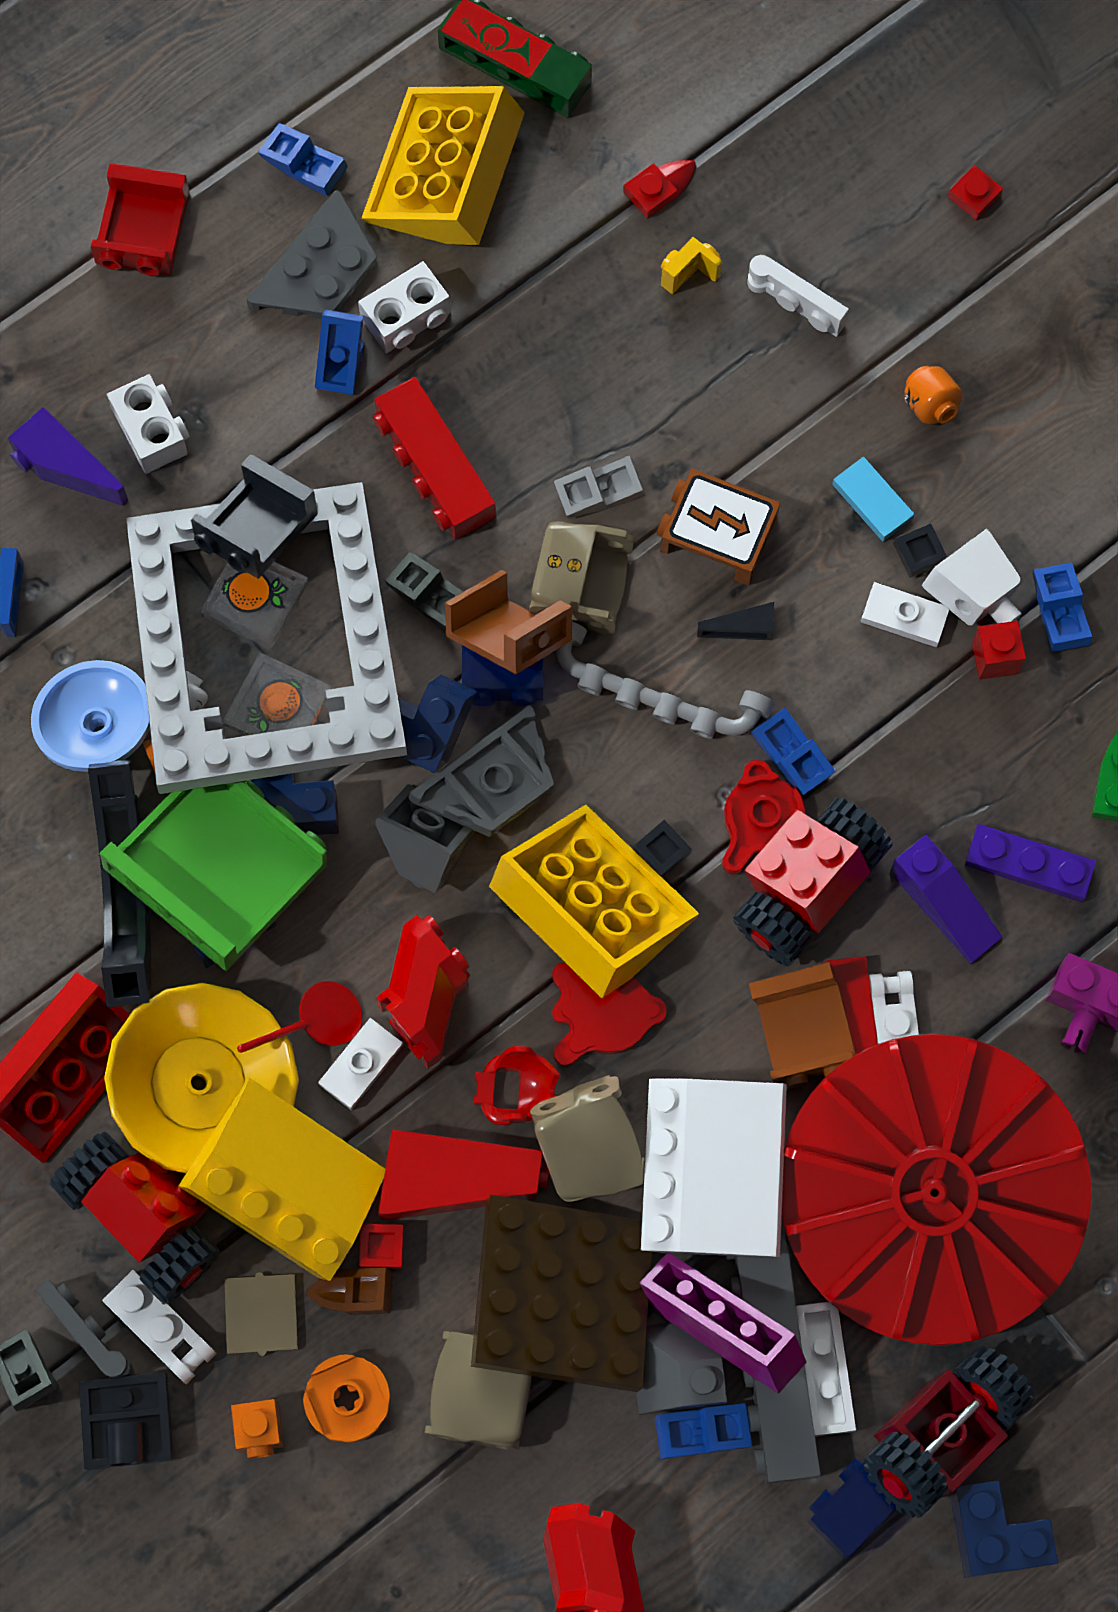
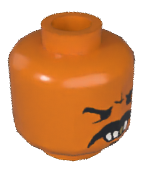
M923 366L915 370L908 377L905 384L904 399L921 422L927 425L944 424L951 421L957 415L958 407L963 397L962 391L945 369L938 366Z

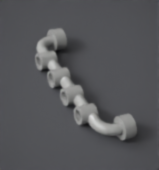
M573 621L572 640L555 650L557 662L562 669L580 679L577 685L579 689L596 696L600 695L602 688L618 693L615 702L632 710H637L640 702L655 708L652 716L667 724L674 725L677 717L693 722L690 731L703 738L712 739L715 731L731 736L745 734L754 728L760 718L768 719L774 706V701L767 696L746 690L739 704V708L745 711V713L739 719L730 720L708 708L688 704L672 694L660 693L649 689L633 679L621 678L608 673V671L599 666L579 662L572 656L571 649L572 646L580 647L582 645L587 630Z

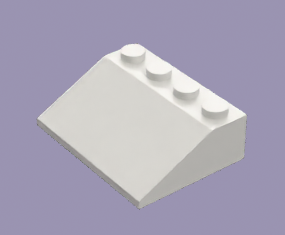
M649 1079L641 1250L658 1253L669 1252L670 1254L780 1257L787 1084L702 1079Z

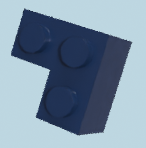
M441 674L428 683L419 706L398 697L407 755L399 757L432 773H436L444 767L450 759L477 691Z
M999 1481L959 1486L950 1494L964 1578L1058 1564L1050 1519L1007 1525Z

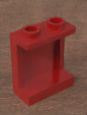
M110 163L107 172L110 188L98 238L97 240H92L90 247L95 263L110 270H119L121 268L134 269L147 276L171 275L190 195L186 175Z

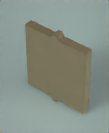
M258 1272L255 1277L224 1279L228 1355L258 1353L264 1357L267 1355V1352L298 1350L295 1274L264 1276L263 1273Z

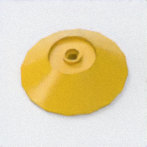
M207 983L165 989L151 998L149 1003H143L135 1008L112 1040L104 1076L111 1116L135 1150L164 1169L187 1173L248 1078H251L294 1107L299 1077L292 1043L287 1036H284L249 1051L239 1053L237 1050L239 1045L281 1029L269 1010L239 990ZM195 1076L202 1077L206 1084L205 1089H194L191 1079Z

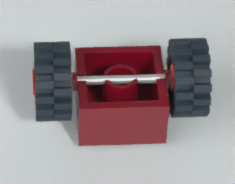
M985 1346L974 1349L952 1372L949 1369L928 1381L874 1435L880 1444L864 1459L866 1463L864 1470L869 1473L867 1475L869 1481L876 1483L877 1486L874 1489L878 1494L883 1493L886 1496L885 1501L889 1505L894 1503L896 1510L900 1513L906 1511L908 1517H922L940 1498L953 1493L1008 1437L1003 1430L1011 1427L1034 1401V1397L1031 1396L1033 1393L1031 1386L1025 1385L1028 1381L1024 1374L1019 1375L1016 1372L1019 1368L1014 1363L1012 1365L1007 1363L1008 1357L1002 1353L997 1356L995 1349L989 1348L987 1350Z

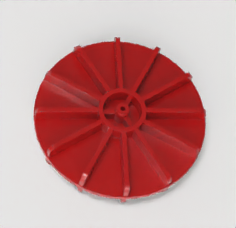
M947 1034L910 1035L873 1045L855 1054L827 1075L809 1095L790 1129L784 1147L782 1218L790 1246L811 1283L826 1300L856 1323L892 1339L916 1344L946 1345L973 1342L1015 1325L1033 1313L1060 1286L1075 1262L1087 1231L1092 1191L1090 1167L1079 1129L1069 1110L1051 1086L1027 1064L993 1045L972 1038Z

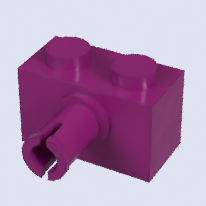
M1068 953L1058 968L1045 1001L1074 1013L1061 1045L1070 1050L1079 1035L1074 1052L1087 1054L1089 1043L1098 1023L1118 1032V973Z

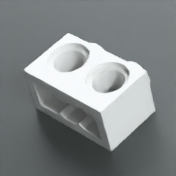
M424 261L358 301L360 316H364L363 323L385 353L394 348L401 349L406 347L414 340L418 333L428 327L433 329L441 325L451 313L450 296ZM422 296L432 299L426 304H419L414 301ZM390 316L400 319L394 324L382 322L383 319Z
M150 374L107 393L111 409L145 474L188 455L184 440L190 438L188 431L180 416L172 418L168 407L173 405L163 384L156 387ZM141 402L151 403V406L146 410H134V407ZM158 434L168 435L167 440L162 443L150 442Z

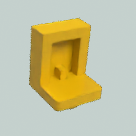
M692 237L679 252L677 250L671 251L662 262L661 286L673 295L697 269L715 282L721 276L722 260L719 253L707 243L702 244Z

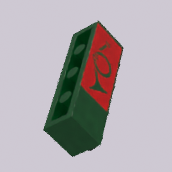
M457 0L438 28L440 50L566 118L570 117L592 83V64L584 56L577 52L564 50L546 35H536L523 28L521 23L512 17H503L495 13L480 0Z

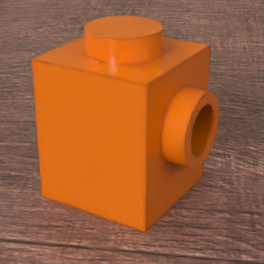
M275 1399L231 1405L237 1451L240 1453L247 1452V1458L254 1459L272 1456L274 1448L284 1447L279 1404Z

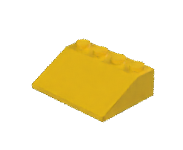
M504 86L408 87L363 212L362 220L369 224L444 244L479 245L525 112Z
M587 805L582 806L501 856L489 885L601 998H604L634 977L696 920L699 915L676 890Z
M248 1078L182 1179L179 1187L315 1277L331 1281L354 1244L384 1179L385 1168L251 1078Z

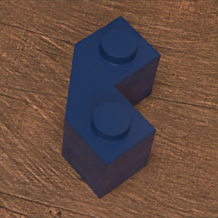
M295 773L251 780L263 792V799L274 808L279 805L286 809L294 818V824L304 833L307 831H311L316 835L339 833L337 793L334 780L295 783Z

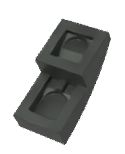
M409 552L385 580L386 584L401 598L446 631L445 602L461 594L463 591L443 579L438 569L412 552Z

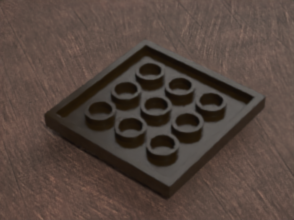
M490 1195L486 1199L471 1367L639 1392L643 1388L649 1298L645 1295L640 1282L651 1271L652 1252L641 1250L642 1220Z

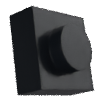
M932 524L898 536L893 542L910 578L933 569L947 558Z
M665 819L638 841L633 848L662 878L689 856L692 851L689 845Z

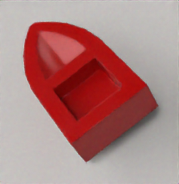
M678 160L665 163L659 167L653 163L626 182L623 192L648 219L676 199L686 189L694 174L696 162L694 160Z

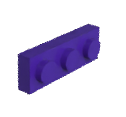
M977 824L965 866L1083 902L1096 861Z

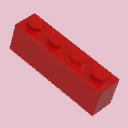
M416 377L374 399L376 414L372 418L377 429L383 437L389 434L395 444L392 450L402 468L409 466L415 476L412 482L417 493L423 500L429 498L435 508L432 510L433 517L443 532L448 529L453 538L457 540L496 518L495 501Z

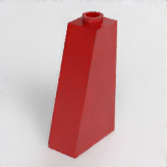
M392 1129L378 1213L381 1220L390 1221L486 1207V1199L490 1195L526 1201L536 1200L538 1189H547L549 1169L546 1163H542L543 1153L540 1150Z

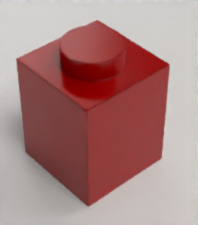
M1018 621L978 626L972 640V647L979 680L1019 674L1026 657Z

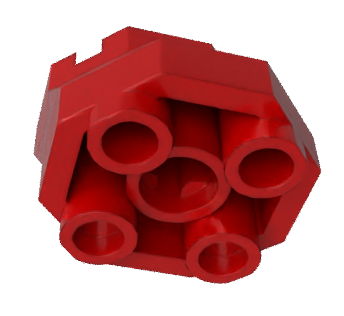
M416 915L403 926L389 988L378 995L376 1001L382 1013L388 1010L393 1016L388 1021L413 1055L418 1060L422 1058L423 1065L429 1069L442 1059L455 997L469 987L468 978L470 974L467 968L470 966L456 947L449 950L445 946L441 938L444 933L430 915L424 919Z
M574 1503L551 1507L543 1543L556 1604L555 1612H644L632 1552V1543L636 1531L615 1513L602 1510L601 1517L590 1515V1506Z

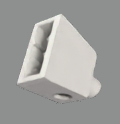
M987 529L935 566L922 584V587L967 625H975L988 614L997 623L1016 621L1022 615L1008 599L1020 585L1021 578Z

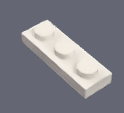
M830 1302L796 1306L802 1350L807 1362L805 1364L815 1437L855 1432L856 1426L839 1311Z

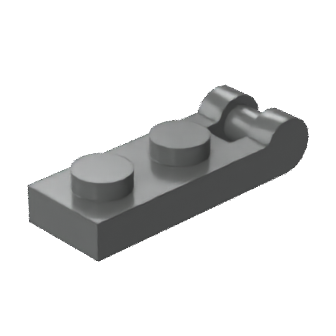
M48 1279L35 1290L105 1375L109 1378L130 1375L131 1363L129 1359L118 1351H110L101 1339L107 1335L106 1332L91 1315L85 1320L74 1308L80 1301L64 1283L57 1288Z

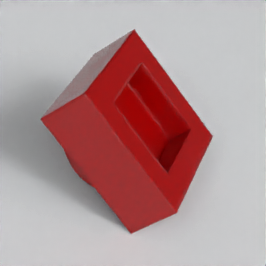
M974 165L949 190L947 197L977 221L1002 195L1003 188Z
M362 1224L360 1229L359 1268L402 1270L404 1226L398 1224Z

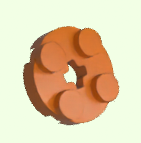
M344 1354L331 1357L315 1368L307 1382L303 1403L306 1416L316 1431L334 1442L355 1443L367 1439L378 1431L388 1417L391 1397L388 1383L376 1365L364 1358ZM343 1387H347L350 1392L358 1391L360 1398L354 1401L355 1408L353 1410L347 1411L345 1406L336 1407L335 1400L341 1397L339 1390Z

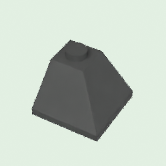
M407 784L377 817L375 825L398 874L410 880L416 887L436 893L451 875L475 830L412 803L409 799V794L415 787Z
M674 1324L647 1326L643 1388L636 1392L639 1415L724 1406L727 1402L722 1356Z

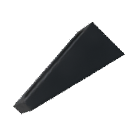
M774 602L700 621L697 627V637L772 641Z

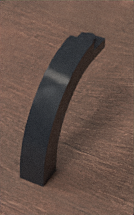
M130 760L88 765L99 857L100 852L110 842L118 847L141 823ZM100 857L104 912V950L101 970L107 1008L149 1003L151 994L149 906L103 869Z

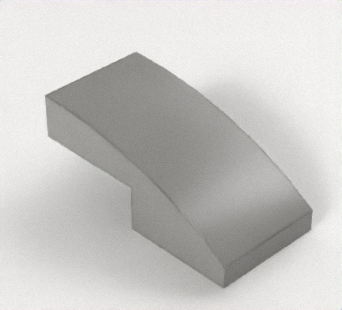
M630 455L596 470L588 466L554 481L568 518L605 510L646 495Z

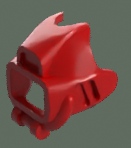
M510 1047L502 1054L491 1059L483 1072H475L474 1081H477L476 1095L473 1096V1104L481 1105L485 1117L496 1125H510L513 1122L525 1123L533 1121L530 1114L531 1109L542 1101L556 1097L554 1090L560 1073L545 1058L535 1053L531 1047ZM502 1070L519 1073L517 1110L497 1108L493 1105L496 1071Z

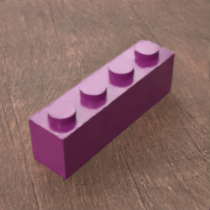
M669 1252L640 1282L654 1312L778 1394L807 1363L794 1333Z

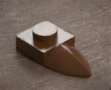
M387 1268L337 1271L331 1281L323 1279L316 1281L306 1290V1295L322 1307L333 1311L346 1312L349 1315L390 1314L393 1271Z

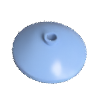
M87 661L64 669L46 683L34 702L31 714V728L38 747L53 763L73 771L88 772L89 764L125 760L139 748L150 730L145 683L131 669L111 661ZM104 726L102 730L93 732L95 728Z

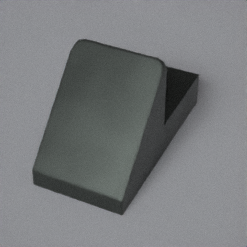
M27 1329L0 1344V1378L16 1412L24 1410L60 1388L47 1369L37 1345Z

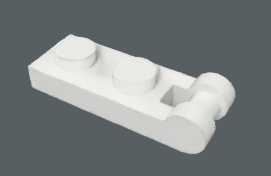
M765 255L755 256L751 260L747 285L751 291L755 293L766 291L775 297L784 309L792 312L797 311L806 317L815 329L821 332H829L835 337L838 336L846 324L849 310L847 307Z
M911 971L897 972V976L883 977L882 974L869 975L878 1044L895 1038L919 1035ZM898 992L900 1004L886 1005L885 994Z
M132 1270L102 1301L187 1385L195 1376L192 1372L204 1360L208 1363L217 1353L168 1304L163 1305L140 1281V1276ZM186 1341L192 1349L179 1360L173 1352Z

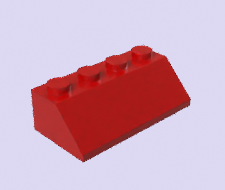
M77 972L0 1062V1130L43 1164L106 1089L104 1076L111 1043L130 1015L122 1006L107 1008L105 991L99 985Z

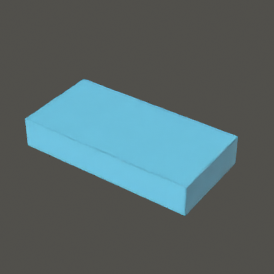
M864 456L833 479L832 485L882 542L914 518L915 514Z

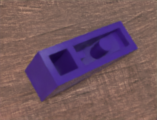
M44 407L8 437L13 449V453L10 456L25 473L31 469L41 480L122 506L129 501L124 486Z
M926 834L894 860L889 873L970 964L975 962L1002 939V935L954 865Z

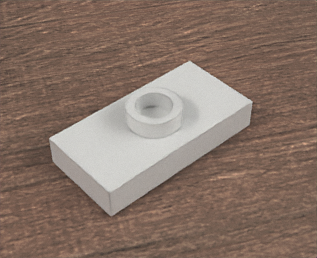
M874 582L861 623L937 647L949 609L942 604Z
M370 1018L318 1082L319 1086L352 1111L403 1047V1042Z

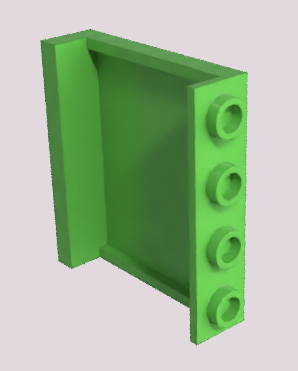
M249 780L171 792L118 847L110 842L100 852L103 869L226 972L327 866L325 843L315 833L311 831L304 833L294 824V818L286 809L279 805L274 808L263 799V792Z

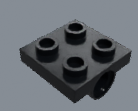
M166 1372L79 1381L84 1469L92 1470L173 1461L168 1376Z

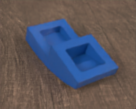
M281 123L276 126L258 151L260 157L278 170L327 197L348 168L343 157L313 145L310 136Z
M1067 563L1034 569L1033 579L1037 600L1051 652L1091 645L1092 634L1081 604L1083 593L1073 564Z
M786 708L781 709L750 731L770 760L792 786L797 788L801 795L806 794L836 772L815 741L807 739Z
M746 1403L706 1407L700 1410L665 1413L654 1416L660 1460L752 1447Z

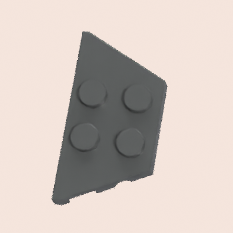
M335 190L246 299L248 307L254 310H260V306L282 309L283 314L295 316L307 314L313 318L322 319V314L325 310L339 312L376 266L377 256L339 191Z
M531 705L527 706L413 789L409 794L410 801L491 837L549 794L554 784L550 769L544 759L545 750L542 738L539 739L534 721L535 712Z

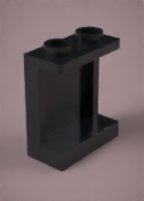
M250 454L241 464L244 479L207 519L196 514L191 519L194 541L200 549L208 554L215 553L222 557L236 571L241 573L245 571L259 579L318 515L313 489Z

